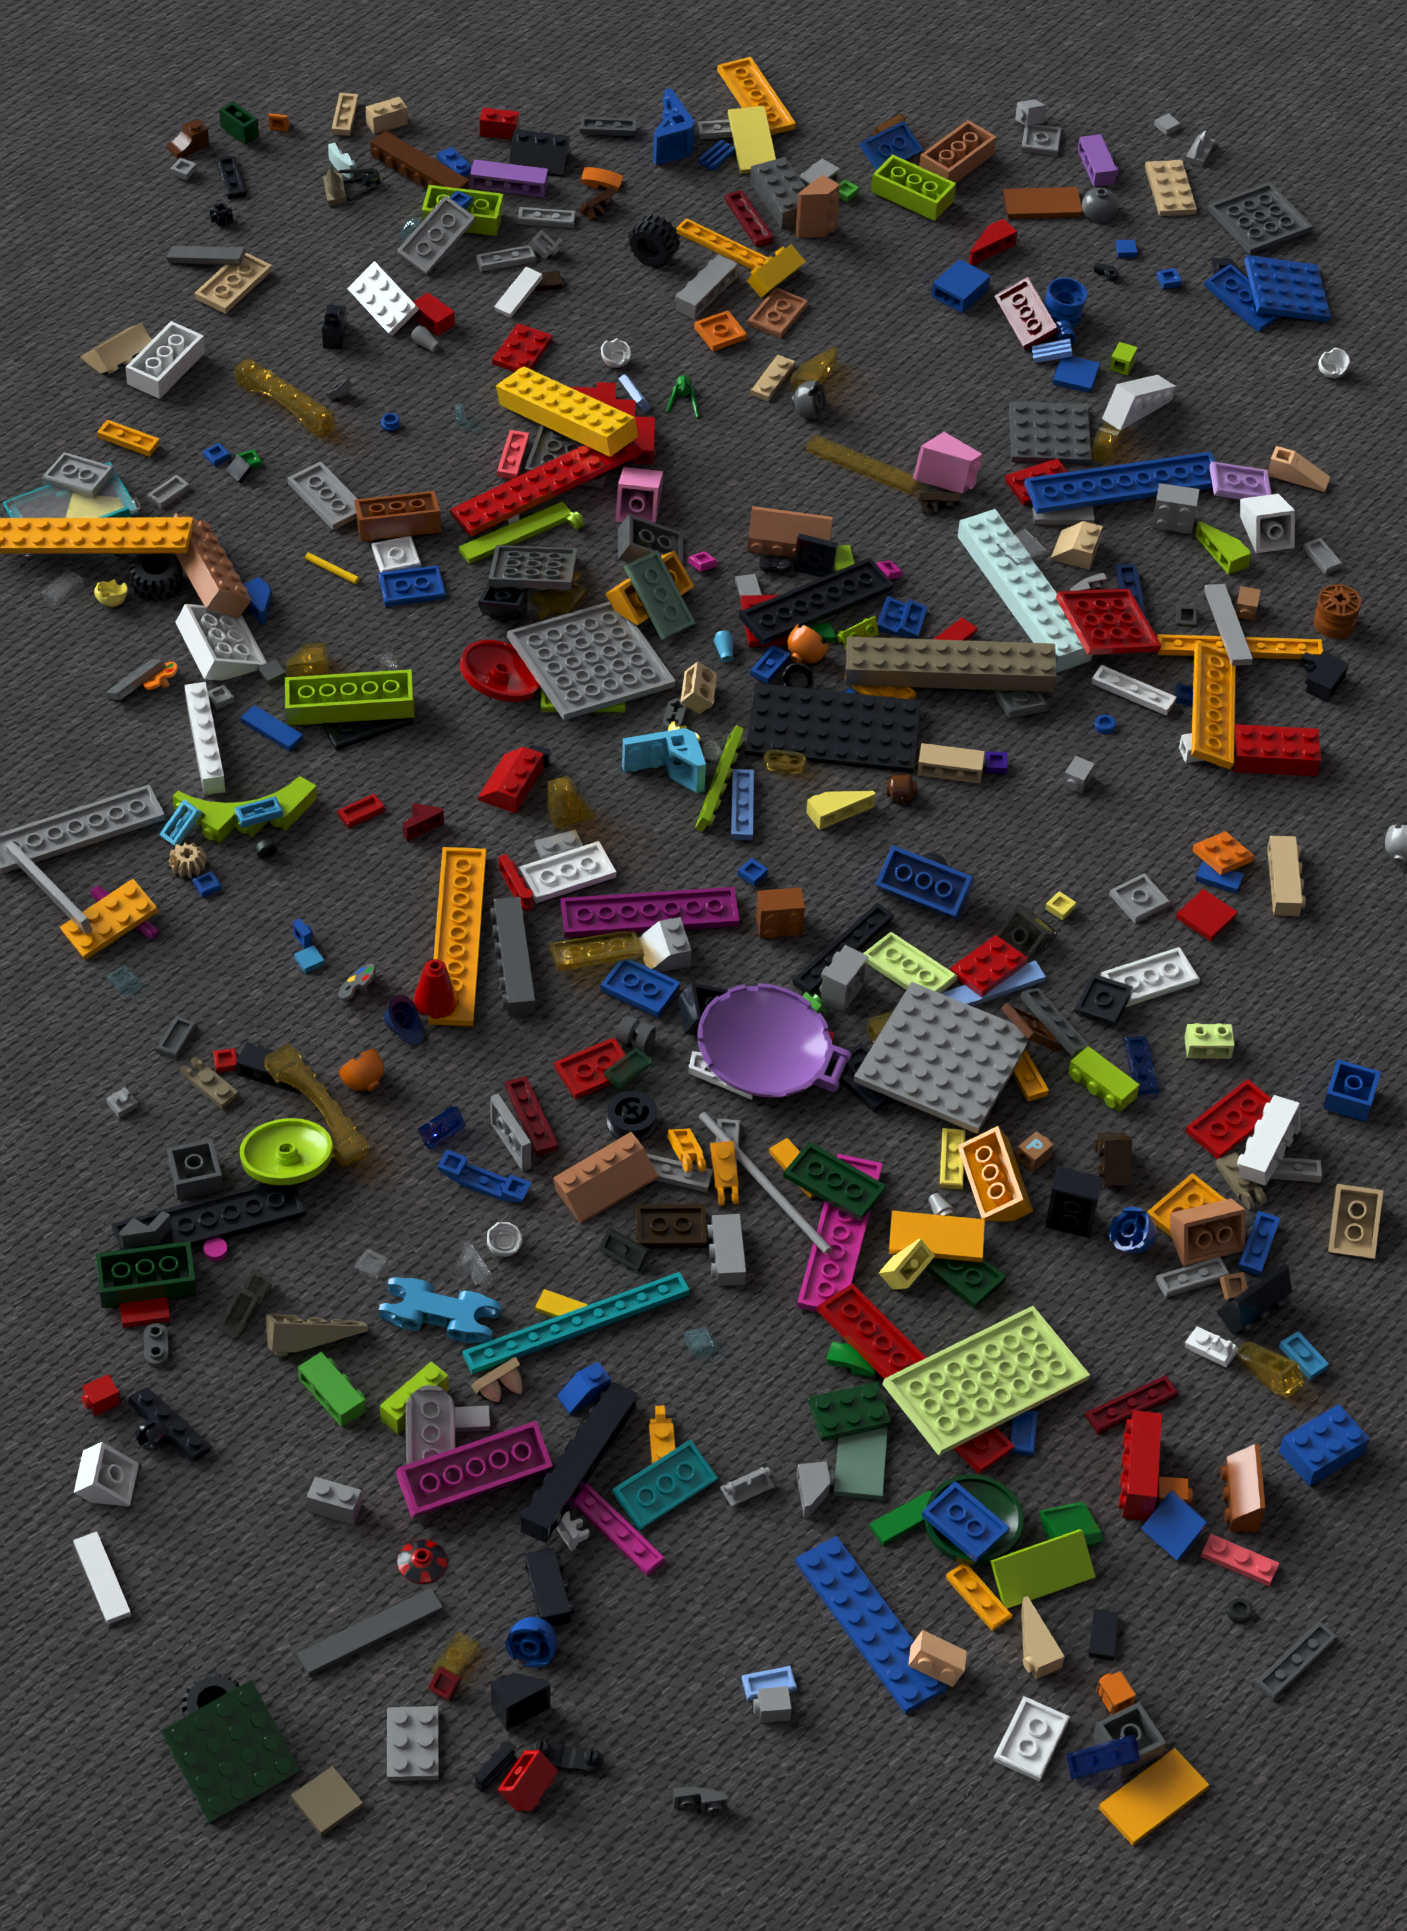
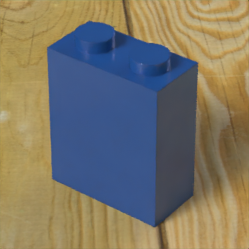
M959 259L933 282L931 297L963 313L989 290L991 276Z

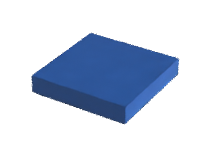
M1074 356L1061 358L1053 378V385L1091 393L1100 363Z
M1170 1491L1141 1529L1174 1559L1179 1561L1209 1522L1174 1491Z

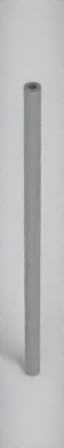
M702 1112L699 1115V1119L721 1142L732 1141L706 1112ZM734 1143L735 1158L824 1254H828L832 1248Z

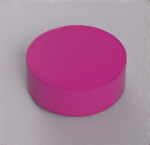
M221 1238L207 1240L203 1247L204 1255L210 1261H220L226 1257L228 1252L227 1244Z

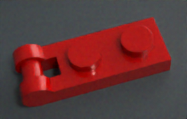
M507 854L499 856V871L514 897H520L523 911H530L533 908L532 890L526 888L524 878L522 876L519 877L515 862L510 861Z

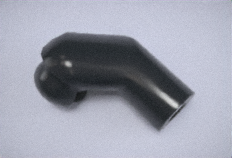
M1095 263L1094 272L1104 274L1110 281L1118 279L1119 273L1113 265Z

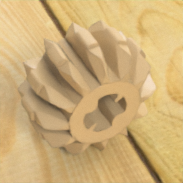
M184 842L183 846L176 844L175 850H171L169 866H171L174 874H179L181 878L188 875L191 879L192 874L199 876L200 871H204L206 855L201 846L196 847L194 842L191 845H187Z

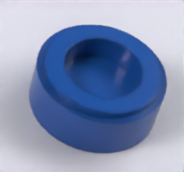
M1100 715L1096 718L1094 727L1101 734H1111L1115 730L1116 721L1110 715Z

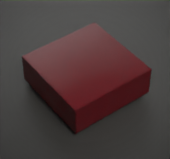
M439 1666L428 1689L451 1701L463 1678L447 1668Z

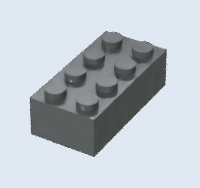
M783 157L751 166L750 183L780 228L785 229L795 226L798 193L806 187L787 159Z

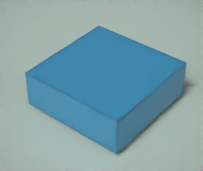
M314 945L294 954L295 960L304 973L325 965L324 959Z

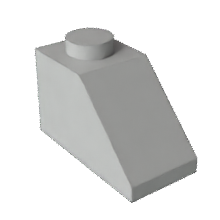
M827 1461L798 1464L797 1481L804 1518H809L829 1495L830 1485H834L833 1471H828Z

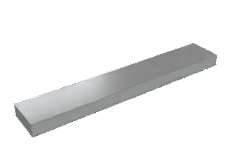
M1225 584L1205 585L1204 591L1231 665H1252L1253 658Z
M14 842L8 843L6 848L10 857L85 935L89 934L92 931V927L88 918Z

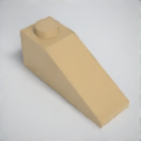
M1024 1597L1021 1608L1023 1664L1027 1672H1032L1035 1679H1038L1061 1669L1064 1655L1029 1597Z

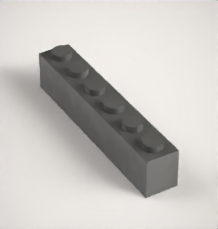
M520 897L494 899V908H490L491 922H496V925H493L492 928L493 938H498V942H495L496 956L500 955L501 959L497 960L498 973H503V977H500V989L505 990V994L502 995L503 1008H507L508 1016L535 1014V997Z

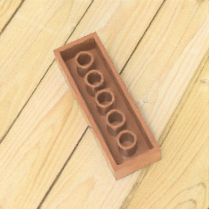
M175 513V515H174L173 517H190V516H188V515H184V516H183V515H180V514ZM194 519L195 524L187 553L175 554L205 608L239 618L252 599L247 592V588L242 584L240 576L235 572L233 564L227 558L225 550L220 546L218 538L212 532L210 524L204 520L198 521Z

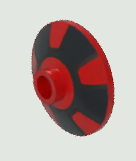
M421 1539L412 1541L402 1548L398 1555L397 1565L404 1578L414 1583L424 1584L438 1579L443 1574L447 1565V1557L440 1545L430 1540ZM424 1555L426 1558L419 1559L418 1556Z

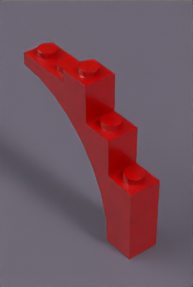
M597 382L596 388L570 387L635 417L638 437L634 441L642 448V455L634 458L633 463L653 464L655 417H636L635 400L616 399V383Z

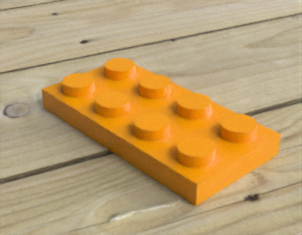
M132 879L82 912L88 918L92 927V931L89 934L85 935L72 920L60 926V929L84 960H86L159 911L137 882Z

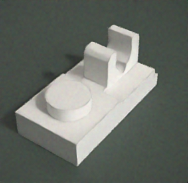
M1198 1326L1185 1342V1348L1224 1367L1229 1365L1238 1352V1348L1231 1341H1226L1220 1338L1219 1335H1215Z
M568 1511L561 1519L557 1530L570 1551H572L579 1542L588 1539L589 1530H577L582 1527L583 1520L571 1521Z

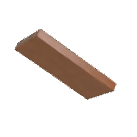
M1077 187L1003 189L1007 219L1082 217V207Z

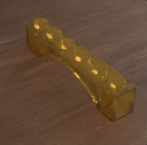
M247 357L234 367L237 385L249 393L258 391L279 401L304 424L307 431L319 439H323L335 430L334 412L251 358Z
M287 1043L268 1054L265 1058L264 1067L277 1083L282 1081L301 1091L323 1114L333 1138V1157L339 1165L345 1169L365 1157L368 1150L366 1138L362 1134L359 1135L355 1130L353 1121L349 1117L346 1118L339 1103L331 1099L326 1086L323 1083H319L315 1078L312 1068L304 1064L299 1051L296 1048L293 1049Z

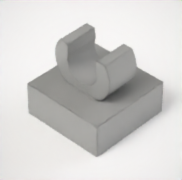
M126 1087L106 1098L107 1104L119 1118L138 1107V1102Z

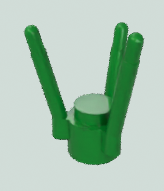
M683 375L677 378L676 386L673 387V392L665 411L666 413L670 412L676 394L680 396L690 394L695 416L697 419L700 417L694 394L695 389L692 387L690 377Z

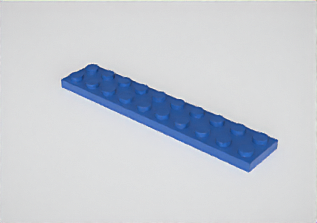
M1211 452L1026 478L1024 485L1036 513L1040 514L1155 497L1158 493L1159 483L1199 490L1213 488L1209 466L1215 460Z

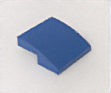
M887 596L877 623L878 631L907 638H918L928 607L911 599L907 603H903Z

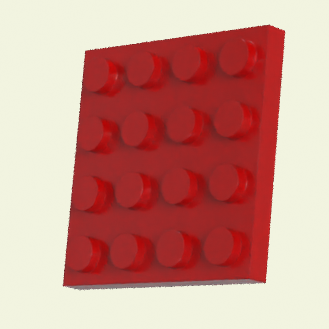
M1130 589L1058 591L1056 599L1087 655L1159 652L1162 645Z

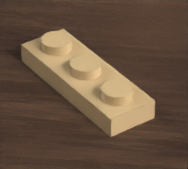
M339 93L332 124L333 135H351L358 103V94Z
M777 355L751 389V395L769 401L794 368L795 361Z

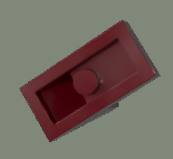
M412 803L413 818H409L402 823L403 837L408 842L443 825L444 810L440 807Z

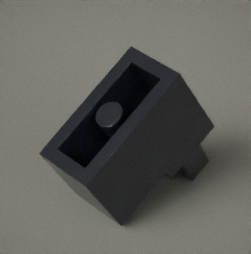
M327 305L322 324L323 348H343L347 326L346 306Z
M1305 652L1301 658L1300 666L1310 671L1305 680V684H1307L1306 693L1328 702L1345 679L1349 663L1325 652H1322L1320 656Z

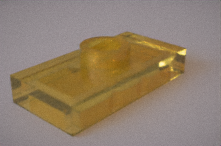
M458 1631L431 1668V1674L435 1675L438 1667L443 1666L453 1673L460 1675L480 1647L479 1642Z

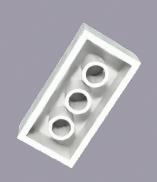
M171 321L126 366L127 384L160 399L205 353L204 336Z

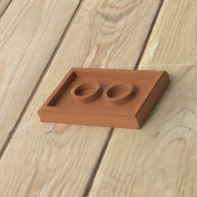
M775 287L747 320V325L781 339L807 308L809 301Z

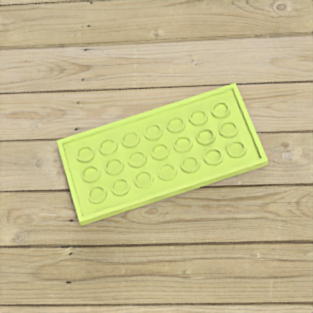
M1031 1306L885 1378L883 1386L940 1456L1087 1381L1090 1374L1035 1307Z

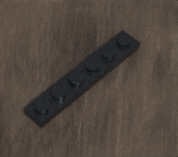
M876 903L795 976L792 984L804 993L807 992L811 995L821 986V973L826 966H830L837 951L840 952L845 945L859 951L893 920L894 914Z

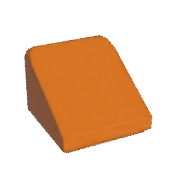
M269 113V129L287 132L290 126L288 116Z

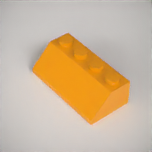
M675 551L661 556L681 595L694 587ZM630 578L606 593L615 612L632 623L639 625L649 618Z
M998 1126L958 1145L982 1219H985V1221H1015L1033 1212L1010 1141Z

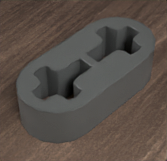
M681 699L669 701L663 718L664 731H668L672 720H675L678 726L683 725L686 705L681 703ZM676 707H679L677 713L674 712V709H676Z

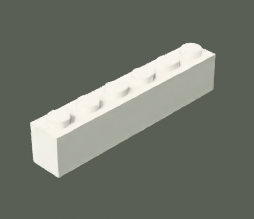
M206 682L185 685L186 703L204 795L224 793V774Z

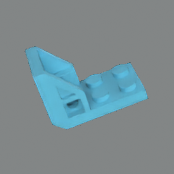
M682 728L623 738L622 767L624 772H636L640 769L658 768L665 765L669 778L695 793L705 792L706 763L695 732Z

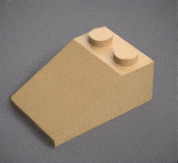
M1342 1184L1336 1185L1329 1253L1375 1259L1383 1190Z

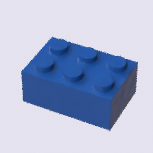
M1338 1404L1284 1436L1279 1452L1310 1487L1365 1454L1370 1438Z

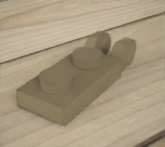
M197 1057L192 1058L190 1061L192 1066L199 1071L197 1075L186 1065L180 1068L183 1076L221 1109L239 1097L236 1089L208 1066L206 1067Z
M1236 1152L1217 1159L1215 1165L1238 1199L1242 1200L1248 1210L1255 1207L1250 1195L1251 1193H1253L1259 1204L1262 1205L1267 1202V1197L1258 1183L1240 1178L1239 1167H1237L1239 1156Z

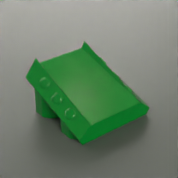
M1082 1502L1039 1511L1042 1528L1049 1540L1080 1529L1083 1530L1087 1547L1095 1546L1098 1542L1104 1541L1099 1527L1086 1505Z

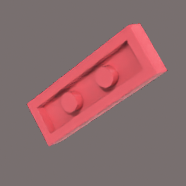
M509 431L498 466L497 477L507 479L518 477L528 445L529 433Z
M1210 1534L1201 1554V1557L1267 1586H1270L1279 1566V1563L1213 1534Z

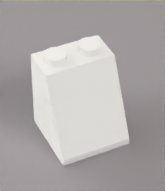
M1279 494L1240 499V517L1255 553L1295 547V510Z

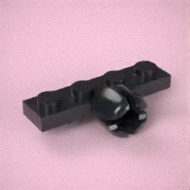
M148 1387L129 1396L128 1404L147 1420L137 1425L135 1438L139 1445L150 1442L142 1446L144 1450H153L164 1443H171L191 1462L210 1452L211 1445Z

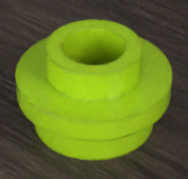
M571 511L568 513L566 521L573 528L578 530L580 527L583 528L585 526L583 522L585 519L581 514Z

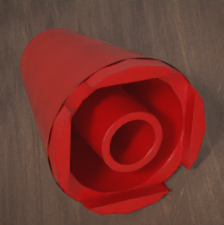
M438 959L430 960L424 965L414 994V1004L417 1011L423 1016L425 1014L432 1016V1019L449 1016L455 1011V1007L458 1004V994L445 963Z

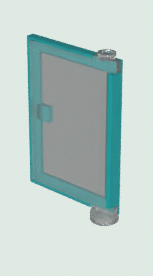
M111 462L105 463V465L112 466ZM116 471L94 498L49 484L3 502L10 518H128L138 514V509H141L137 497H130ZM22 554V555H23V557H26V556H29L30 554Z

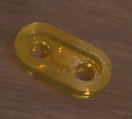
M772 749L764 754L763 763L771 771L801 773L806 767V758L799 752Z

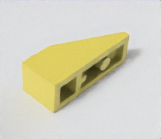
M874 791L824 792L807 800L806 813L817 828L821 830L873 808L876 793Z

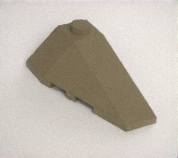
M266 1314L265 1316L268 1348L278 1356H287L289 1352H299L368 1331V1325L363 1321L332 1319L330 1324L326 1323L324 1319H319V1317H311L307 1321H303L297 1318V1315Z

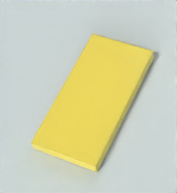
M765 106L729 109L728 118L740 174L751 173V166L775 160L776 157Z

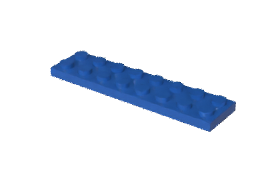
M837 1536L795 1558L796 1565L905 1714L947 1691L948 1686L945 1683L908 1666L910 1648L914 1640Z

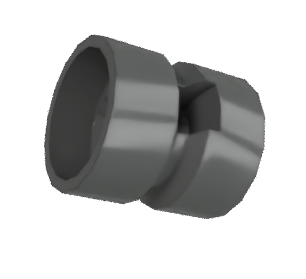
M626 1015L618 1027L615 1040L626 1046L632 1044L633 1049L647 1053L653 1044L657 1028L646 1022L640 1024L639 1019Z

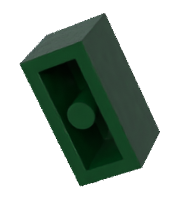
M234 101L219 109L220 127L243 144H247L259 137L258 118Z

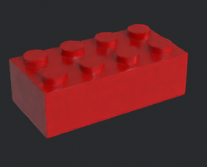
M1235 724L1233 772L1318 776L1321 764L1319 729Z
M1133 1410L1131 1419L1126 1421L1122 1446H1124L1121 1460L1123 1473H1121L1120 1488L1122 1489L1118 1509H1123L1122 1518L1147 1521L1154 1512L1159 1475L1162 1414Z

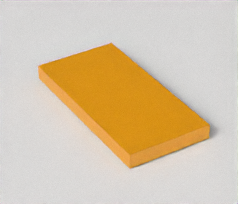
M892 1211L889 1254H897L916 1240L922 1239L935 1255L934 1258L982 1262L985 1219Z
M1174 1748L1099 1804L1098 1809L1133 1846L1209 1788V1784Z

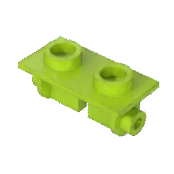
M876 616L869 619L865 618L863 622L845 631H839L838 635H836L837 641L839 643L843 642L846 650L847 637H874L878 635Z

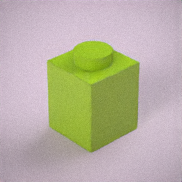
M1119 342L1111 356L1109 370L1128 376L1135 363L1138 347Z

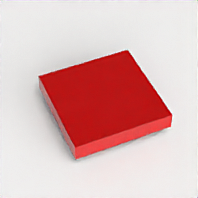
M1202 889L1177 913L1176 918L1211 941L1237 917L1238 912L1205 889Z

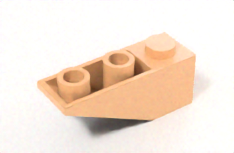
M1278 446L1275 447L1270 461L1269 477L1325 492L1330 480L1329 475L1296 451Z

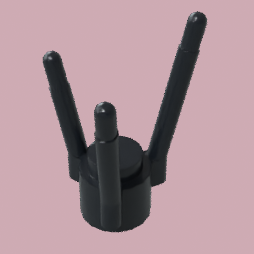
M377 169L339 170V173L345 174L364 173L359 177L344 179V183L362 180L364 185H368L365 189L349 197L348 201H352L364 193L376 189L377 184H380V175Z

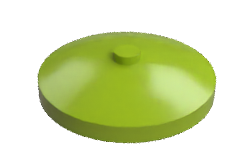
M297 1118L279 1119L262 1124L252 1130L244 1138L240 1146V1159L245 1172L253 1179L271 1185H291L307 1181L320 1174L329 1165L333 1156L332 1140L329 1133L322 1126L312 1121Z

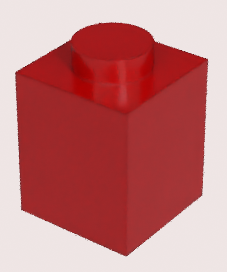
M109 1374L82 1386L84 1396L81 1397V1401L86 1410L91 1409L94 1416L121 1404L119 1391Z

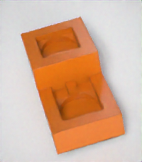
M585 167L580 182L594 189H598L599 185L607 189L613 187L617 192L623 175L601 168Z

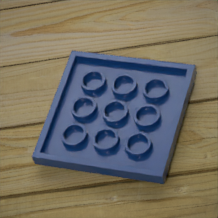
M1246 256L1244 261L1257 313L1329 322L1331 315L1318 265L1276 258Z

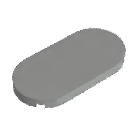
M427 1385L420 1387L407 1401V1464L456 1448L454 1402L450 1395L438 1386Z

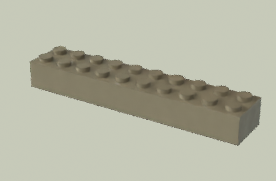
M847 637L845 685L1054 692L1056 648L1054 643Z

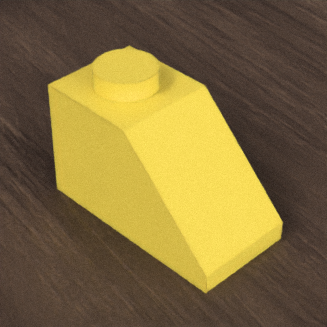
M918 1239L894 1255L879 1274L893 1290L909 1288L935 1255L922 1239Z

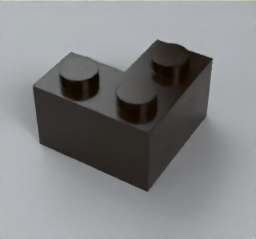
M1098 1133V1139L1094 1140V1152L1101 1159V1166L1097 1167V1176L1103 1177L1102 1184L1104 1186H1131L1132 1139L1126 1133Z

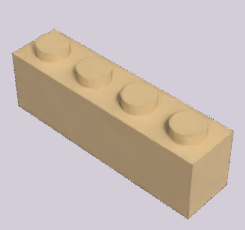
M1270 836L1267 851L1273 915L1300 916L1301 908H1305V895L1301 893L1304 888V880L1300 879L1302 862H1298L1301 852L1300 845H1297L1296 837Z

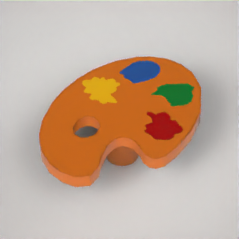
M175 662L165 663L164 669L143 683L145 689H155L160 685L162 688L168 687L170 684L167 678H171L178 671L177 664Z

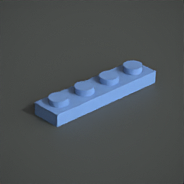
M732 770L731 840H753L754 770Z

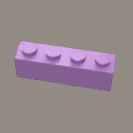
M474 160L470 173V188L544 197L548 185V169Z

